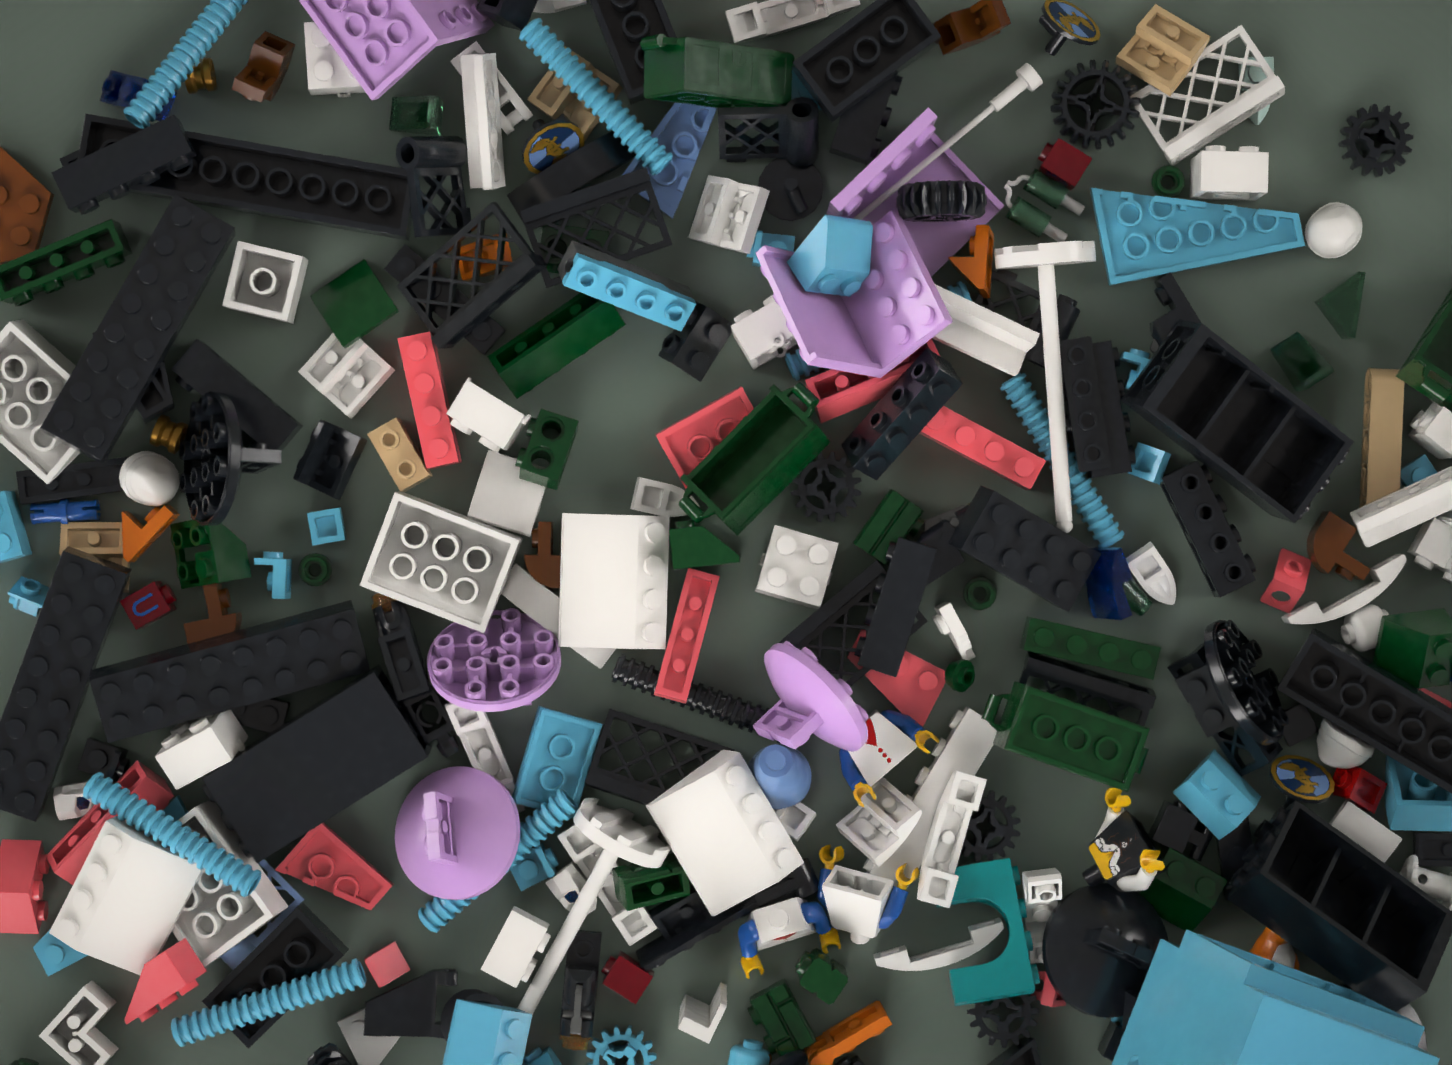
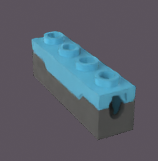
M573 240L557 268L563 286L678 331H682L696 306L688 286Z

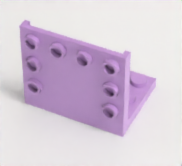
M299 0L371 100L379 99L436 46L484 34L494 26V23L488 16L477 10L479 4L477 0Z
M928 107L830 201L827 215L853 219L944 144L934 133L936 128L933 125L937 119L935 113ZM950 148L904 184L937 180H962L978 182L985 186ZM986 186L987 205L985 206V214L980 218L957 222H912L903 220L931 277L949 260L948 257H952L970 240V236L975 235L976 225H986L1005 206ZM898 190L862 220L870 221L874 225L889 211L898 212L896 207Z
M889 211L873 225L870 274L861 283L860 289L852 294L851 297L805 291L787 264V261L794 254L792 251L764 245L756 252V256L761 264L760 270L769 281L774 292L773 298L781 307L787 320L786 326L794 335L800 348L799 354L807 365L882 378L953 322L902 217L897 211Z

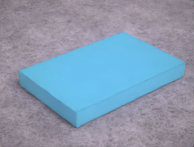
M538 706L512 794L514 802L540 810L542 803H549V797L552 795L556 797V792L562 789L574 798L579 807L603 724ZM570 814L571 818H574L575 814Z

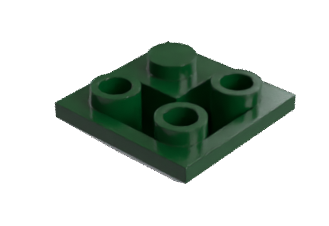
M189 520L170 524L171 542L175 550L176 571L181 589L252 577L246 544L222 523L216 526H205L199 524L196 520Z

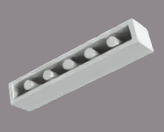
M967 706L963 712L959 709L956 711L948 725L952 728L946 740L940 738L939 743L935 745L931 753L935 758L929 768L923 766L917 775L914 783L918 787L912 797L908 794L906 795L910 801L921 809L922 815L900 847L881 866L878 867L867 858L863 866L867 870L866 873L894 880V886L897 887L898 881L895 874L900 866L907 863L903 871L907 878H911L915 868L918 867L919 869L922 864L928 834L936 809L954 770L975 776L994 745L993 741L997 731L986 720L981 719L982 715Z

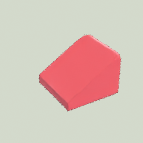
M396 941L373 952L364 959L378 988L389 984L411 970Z

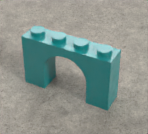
M1010 858L956 867L955 874L959 878L950 906L971 902L991 906L1000 913L1007 925L1008 943L1003 953L989 963L949 970L954 1006L1034 993L1035 984H1040L1037 965L1030 964L1028 951H1033V942L1030 931L1024 932L1022 919L1027 918L1024 898L1018 899L1016 886L1021 885L1018 866H1012Z

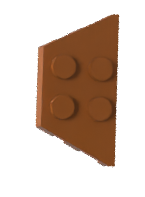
M0 147V265L39 249L54 194L47 187L40 183L2 147Z

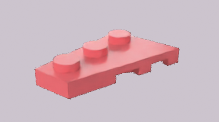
M740 386L656 433L655 435L679 478L683 474L689 475L754 407L743 387ZM681 480L685 489H687L688 486Z
M860 630L852 648L857 647L860 636L866 638L867 630ZM906 650L896 677L872 669L865 674L869 681L902 714L909 715L922 727L946 683L945 670ZM849 652L847 658L859 670L862 669L863 666L858 665L860 657L855 656V652Z
M324 822L308 831L275 869V871L285 875L288 874L308 885L326 890L339 898L370 911L394 885Z

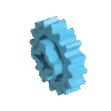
M615 1025L613 1034H610L606 1029L602 1030V1041L593 1038L591 1043L596 1050H587L586 1056L593 1059V1061L588 1062L586 1065H600V1055L607 1061V1065H615V1056L620 1059L623 1055L628 1057L627 1065H640L635 1059L638 1049L642 1053L644 1065H653L650 1062L657 1059V1053L648 1052L653 1046L652 1040L642 1041L644 1036L642 1030L637 1035H633L631 1025H628L625 1032H621L619 1025ZM614 1041H627L625 1045L614 1046L612 1044Z

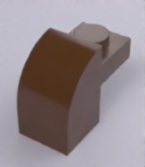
M981 0L969 8L951 12L933 23L941 35L938 44L943 55L966 49L1001 33V29L1011 24L1002 0Z
M265 31L253 43L247 66L234 78L232 90L241 93L244 98L251 101H259L261 103L265 99L271 101L278 92L285 77L296 44Z
M1322 511L1307 538V553L1313 566L1324 574H1329L1333 566L1337 568L1334 572L1349 582H1352L1353 579L1365 580L1371 570L1343 552L1357 528L1330 511Z
M538 522V528H532V548H538V555L525 554V564L530 575L537 582L550 588H560L561 555H553L554 522Z
M222 582L203 586L209 618L184 623L188 644L240 630L242 622L241 612L228 614L227 608L231 607V599L228 589L222 587Z

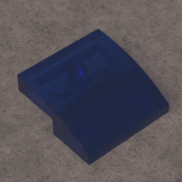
M1093 547L1092 549L1101 553L1100 558L1086 580L1087 594L1093 618L1122 620L1132 616L1122 583L1133 578L1122 548Z

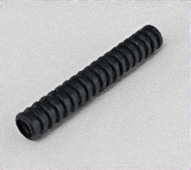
M624 654L621 657L619 656L611 677L613 678L612 682L616 683L619 680L623 686L627 684L632 685L631 689L636 690L638 687L642 689V693L645 694L648 691L651 692L652 697H655L654 691L660 671L655 670L654 665L650 667L645 666L643 661L640 664L636 663L635 658L628 660L625 659L626 655ZM692 680L686 704L680 703V707L684 708L686 705L690 707L691 711L695 709L700 710L699 714L704 715V713H708L712 719L714 716L719 717L720 722L727 720L731 726L734 723L738 724L739 729L746 727L750 733L753 730L756 731L753 725L770 709H761L762 706L760 704H757L755 707L749 700L747 703L742 702L740 697L736 700L732 698L733 695L730 693L727 696L723 695L721 690L715 692L711 686L708 689L704 688L702 683L698 685L693 684L694 680ZM673 700L670 701L671 704H675V702H677Z

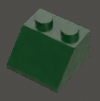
M693 520L675 522L676 529H669L673 570L740 562V557L735 551L705 527L696 526Z
M1444 608L1382 616L1373 663L1418 689L1450 685L1452 676L1451 617Z
M1162 845L1160 857L1168 870L1155 876L1147 890L1137 891V893L1154 907L1161 918L1184 931L1186 929L1193 931L1212 910L1228 880L1182 853Z

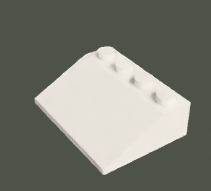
M25 320L9 321L0 332V443L46 484H50L81 453L47 435L40 428L76 366Z
M398 491L393 495L359 586L485 633L523 538Z
M562 513L559 647L666 649L670 516Z
M720 751L646 805V808L711 916H716L776 884L804 863L740 752Z
M210 800L194 807L181 817L179 821L182 822V827L189 826L192 833L197 831L200 833V838H208V843L214 842L217 844L218 849H226L227 855L229 853L234 854L235 860L242 859L243 865L250 864L253 871L260 870L261 879L255 890L249 896L243 897L240 894L241 891H233L231 885H223L222 879L217 881L214 879V874L207 875L205 873L206 869L203 870L172 932L178 941L186 938L204 967L289 907L260 865L255 862L253 857L248 859L238 843L241 840L234 829L230 831L226 827L220 815L222 813L215 802L212 803Z
M115 816L105 821L49 933L76 951L141 975L144 964L161 953L204 869L199 870L196 867V863H188L187 857L185 859L180 858L178 852L172 853L170 851V847H162L161 841L158 843L154 842L153 836L146 837L143 830L138 832L135 829V825L129 826L126 823V819L121 821L118 819V816Z

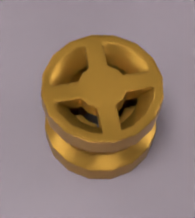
M204 58L197 67H193L194 71L191 75L186 74L187 80L185 85L189 94H195L200 89H206L209 92L216 91L217 89L213 61L211 58Z
M162 414L153 428L150 444L156 447L162 445L167 447L168 452L176 454L179 451L180 442L186 437L188 424L172 422L169 416Z

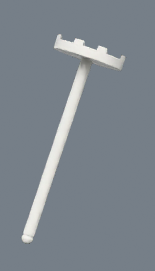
M1095 241L1050 242L994 249L996 269L1038 268L1056 527L1065 533H1069L1073 528V523L1071 522L1073 519L1054 266L1096 261Z
M585 798L578 808L573 821L585 836L604 848L517 1008L532 1015L618 857L640 866L659 868L671 849L669 845L665 846L658 838L660 831L651 824L643 827L633 821L634 813L624 808L611 810L597 805L599 801L597 798Z

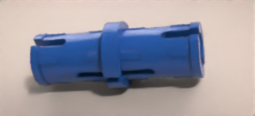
M61 499L59 503H31L30 511H34V513H30V519L32 524L52 522L69 524L68 522L97 521L101 517V513H97V511L101 510L100 502L98 499L76 502Z

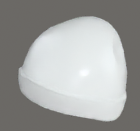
M1340 202L1328 203L1320 207L1312 214L1305 227V239L1309 248L1316 255L1323 258H1338L1347 254L1357 245L1361 238L1363 226L1361 217L1355 209Z
M141 451L128 457L123 463L119 474L120 486L127 497L146 506H162L167 504L174 498L180 484L179 473L174 464L166 457L151 451Z
M1326 718L1321 722L1316 742L1318 756L1326 765L1341 769L1354 768L1364 764L1373 756L1375 749L1373 746Z

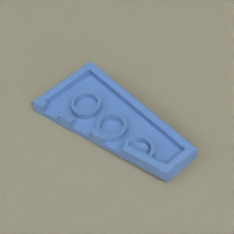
M674 103L651 134L652 138H658L660 146L664 145L666 147L665 151L667 153L671 152L673 154L672 161L659 174L652 176L650 174L651 169L647 167L660 210L671 219L674 218L717 108ZM634 158L622 175L644 168L642 166L643 161H637ZM646 191L638 193V195L650 203Z

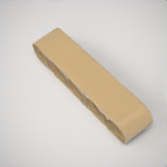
M1368 368L1366 372L1359 508L1400 490L1405 384L1404 381L1396 377L1400 369Z

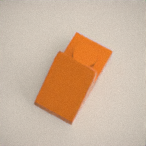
M976 225L975 236H970L969 252L974 257H948L952 266L983 298H990L994 233L989 225Z
M483 239V259L496 260L498 240ZM505 241L503 261L513 262L509 243ZM476 242L462 246L460 248V256L475 257ZM459 260L462 280L472 279L474 261ZM481 262L480 278L495 275L496 264ZM503 265V270H505L508 267V265Z
M164 505L162 508L156 506L145 517L144 520L147 524L144 526L129 511H122L123 558L127 562H135L180 514L171 505Z

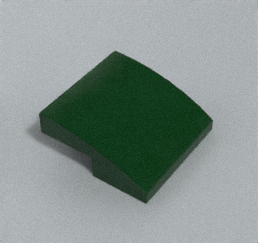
M365 259L310 296L345 349L399 312V309Z

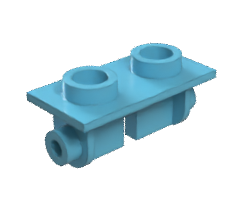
M21 576L8 591V595H10L9 603L13 604L14 609L36 617L44 604L49 587L40 584L34 579Z

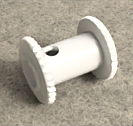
M1410 855L1406 859L1400 875L1432 898L1442 900V905L1452 911V870L1447 875L1419 867L1418 857Z

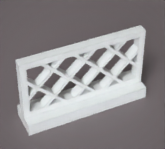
M1240 25L1203 50L1194 64L1193 72H1189L1186 75L1187 78H1191L1187 95L1172 93L1171 96H1168L1149 84L1130 96V98L1137 97L1143 99L1149 94L1163 96L1159 113L1145 111L1141 104L1133 107L1140 112V118L1164 152L1170 165L1174 166L1285 95V86L1280 78L1274 74L1243 26ZM1240 36L1246 45L1244 58L1225 55L1227 44ZM1222 48L1221 54L1214 53ZM1249 53L1252 54L1255 60L1248 59ZM1205 58L1219 60L1216 77L1197 74L1199 62ZM1223 61L1243 64L1239 81L1220 78ZM1247 65L1260 67L1267 76L1258 84L1243 82ZM1195 79L1214 82L1211 99L1191 96ZM1218 83L1237 87L1235 98L1228 103L1216 101L1215 96ZM1241 88L1248 89L1240 95ZM1167 97L1186 101L1182 118L1163 114ZM1190 102L1209 105L1207 116L1200 121L1186 119ZM1213 106L1220 107L1212 113ZM1150 118L1157 119L1156 127ZM1161 121L1181 123L1178 135L1165 142L1159 133ZM1185 124L1192 125L1191 127L1183 131Z

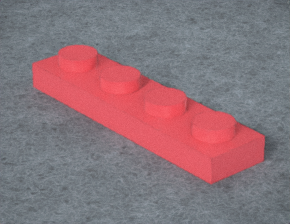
M692 568L687 569L655 687V696L686 704L720 576Z

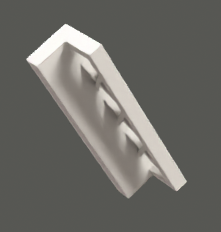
M496 53L460 55L470 189L483 188V190H493L504 187L506 185Z

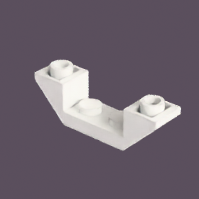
M1056 868L1022 872L1023 898L1027 911V918H1024L1026 931H1030L1033 942V951H1028L1030 964L1044 963L1042 955L1044 930L1051 913L1058 905V900L1062 899V877Z

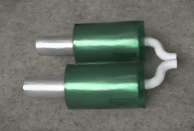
M1036 168L1030 176L1021 175L1015 181L1008 180L1004 188L1007 190L1005 202L1010 209L1005 217L1038 238L1042 233H1045L1058 242H1064L1068 234L1050 224L1049 221L1052 216L1019 196L1013 204L1011 203L1012 189L1010 186H1016L1022 180H1027L1023 190L1054 209L1062 205L1080 216L1085 206L1067 195L1069 188Z

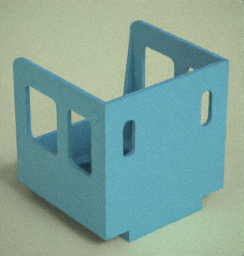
M1186 929L1180 945L1160 939L1112 1065H1438L1440 1058L1418 1047L1425 1029L1424 1026L1362 994Z

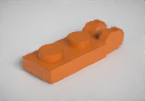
M876 1000L824 1031L822 1035L816 1038L815 1043L804 1048L808 1056L809 1065H833L835 1058L842 1054L850 1053L857 1045L883 1033L887 1027L892 1025V1022L881 1002Z

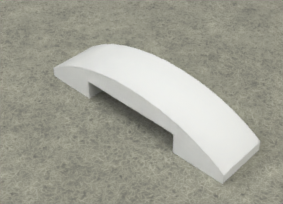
M768 0L758 4L753 2L727 10L725 15L734 43L737 44L816 23L859 7L861 4L859 0Z
M1395 554L1370 568L1369 572L1373 582L1322 610L1317 602L1309 601L1281 618L1284 623L1302 625L1327 622L1348 615L1379 596L1394 581L1407 559L1404 554Z
M516 563L509 573L501 594L546 630L554 633L558 638L560 597L546 586L537 582L530 573ZM571 647L600 669L617 649Z
M451 702L445 704V709L457 736L459 735L472 767L495 777L506 787L512 796L516 782L486 712L465 709ZM516 804L518 813L525 810V806Z
M956 770L951 775L936 809L928 834L920 869L918 900L950 908L959 878L955 871L972 812H978L987 779Z
M574 824L558 834L557 837L574 863H577L588 879L604 848L590 840ZM617 862L614 864L613 868L619 867ZM611 870L598 896L612 916L613 922L629 946L656 930L657 926L651 919L646 907L627 911L617 900Z
M998 917L968 926L971 936L970 940L912 957L908 956L905 945L873 954L877 966L900 971L936 969L959 962L980 951L1004 929V925Z

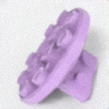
M515 608L494 610L492 615H501V618L490 619L485 633L453 622L442 630L432 642L427 656V668L431 684L447 701L474 711L496 712L532 705L533 700L540 697L552 686L561 667V652L555 634L546 630L527 614L520 613Z
M785 641L784 643L774 644L765 653V668L780 700L753 725L759 736L772 741H779L780 744L793 749L805 744L812 733L838 748L851 752L859 750L867 742L868 728L865 721L869 718L868 714L851 698L850 695L853 693L851 687L840 678L836 680L818 663L817 657L810 649L803 647L800 650L790 642Z
M465 766L444 768L422 779L404 800L395 826L396 853L407 877L415 886L427 894L447 900L473 898L495 886L512 865L520 841L519 814L509 791L492 775Z

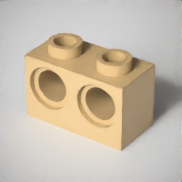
M396 417L367 434L400 492H406L433 476L430 469H426L424 459L401 419Z

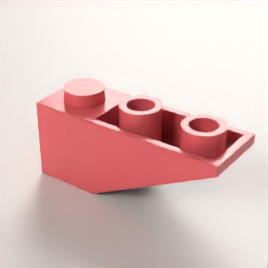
M186 938L144 964L124 1019L126 1025L138 1017L141 1022H144L159 1012L156 1007L157 1004L163 1009L179 998L175 992L179 991L181 996L199 985L196 978L207 972Z

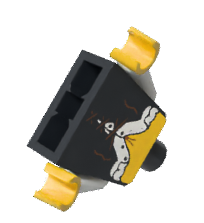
M1109 788L1105 793V801L1108 805L1105 820L1095 839L1089 844V851L1096 863L1085 870L1082 875L1090 887L1098 886L1107 881L1119 892L1147 890L1154 877L1168 869L1160 857V851L1156 850L1142 823L1127 810L1124 811L1123 807L1131 804L1130 797L1128 795H1121L1123 790Z

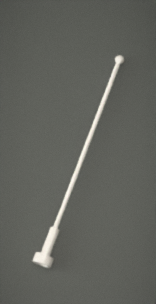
M1028 63L1021 66L1016 71L1018 78L989 101V107L853 219L862 220L994 110L996 112L1001 110L1026 88L1033 92L1043 84L1041 77Z

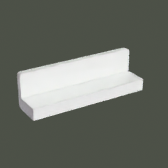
M935 284L953 322L935 335L933 339L1007 374L1016 376L1020 371L1026 353L1035 346L1040 333Z
M1452 466L1350 512L1365 547L1373 546L1452 510Z
M724 983L719 984L710 1005L686 994L680 1005L678 1029L709 1044L727 1007V985Z

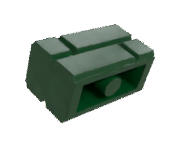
M889 489L853 541V544L886 566L889 561H886L885 557L890 542L897 543L899 536L906 538L908 534L914 537L925 521L920 518L924 511L893 489Z
M674 853L668 854L659 868H648L631 863L629 866L623 865L612 869L616 898L627 911L690 895L689 878Z
M818 948L812 949L810 953L805 950L795 965L800 986L812 994L816 992V996L828 1005L835 1002L848 983L846 968L836 960H830L829 956Z
M785 979L779 980L750 997L752 1006L748 1007L747 1010L756 1026L762 1023L768 1034L763 1037V1040L772 1055L778 1053L779 1057L790 1051L802 1050L816 1042V1036Z

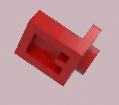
M1337 768L1332 778L1335 783L1332 795L1344 798L1362 810L1375 814L1387 783L1363 768Z

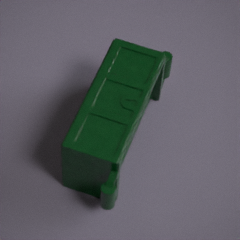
M664 34L643 37L640 41L641 48L645 50L644 97L646 99L711 108L786 106L791 101L792 64L795 61V57L790 52L686 36L681 38L666 37Z
M1452 288L1396 375V377L1451 412Z
M799 382L794 387L781 391L773 384L769 388L771 390L770 393L740 421L730 434L718 446L716 445L711 453L689 475L683 474L680 477L688 487L678 505L695 523H700L703 519L716 514L738 536L831 442L818 425L810 419L814 408L819 403V399L804 384ZM793 393L808 407L805 412L789 399ZM693 493L709 507L705 512L689 498Z
M1016 681L1013 684L1011 693L989 695L981 719L986 720L997 731L993 741L994 745L1126 792L1129 791L1134 774H1141L1149 749L1144 748L1150 728ZM1004 698L1007 699V703L998 725L994 723L1001 700Z

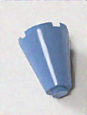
M772 744L756 752L748 763L749 769L773 810L787 808L800 803L810 789L811 768L806 757L797 749L782 744Z

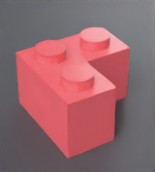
M2 839L0 933L39 934L42 921L47 920L49 908L48 902L43 901L44 885L42 878L43 874H48L50 864L47 860V854L44 852L42 840Z

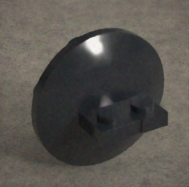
M210 391L205 393L198 402H192L186 440H182L179 445V457L181 460H184V473L180 475L179 489L181 492L186 493L192 520H196L201 525L216 526L226 518L239 488L241 474H258L268 468L281 464V450L270 449L269 444L262 443L250 444L249 448H243L238 416L233 402L227 394Z
M1217 620L1209 624L1204 632L1206 663L1175 679L1187 703H1190L1195 717L1207 738L1238 724L1251 738L1266 746L1279 741L1283 736L1284 726L1289 724V719L1281 706L1275 688L1279 685L1275 672L1268 668L1254 675L1251 671V668L1256 666L1255 660L1263 657L1259 644L1254 639L1249 641L1232 620Z
M1102 883L1095 887L1088 885L1067 895L1051 913L1046 923L1042 940L1044 967L1056 992L1074 1009L1094 1017H1121L1124 1010L1125 991L1141 989L1160 939L1168 941L1167 932L1157 911L1137 892H1119L1109 883Z

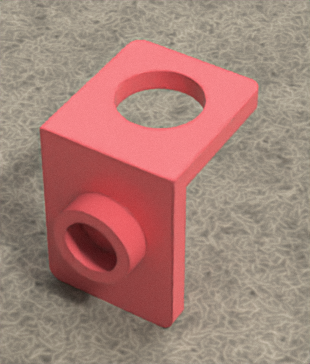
M1282 548L1278 555L1273 579L1261 595L1260 601L1290 613L1305 592L1311 560ZM1282 591L1287 593L1291 599L1279 601L1272 596V593Z

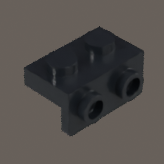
M695 301L696 306L682 331L674 329L665 338L659 356L701 382L731 335V325L733 324L709 307Z
M321 419L311 433L310 442L303 457L297 464L293 479L340 500L367 440Z

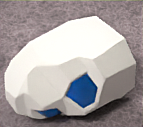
M87 781L54 788L53 799L59 820L82 817L95 805L91 801L92 798L85 799L83 797V789Z
M572 861L559 870L555 876L546 880L545 883L565 909L570 911L587 878ZM597 897L588 914L596 909Z

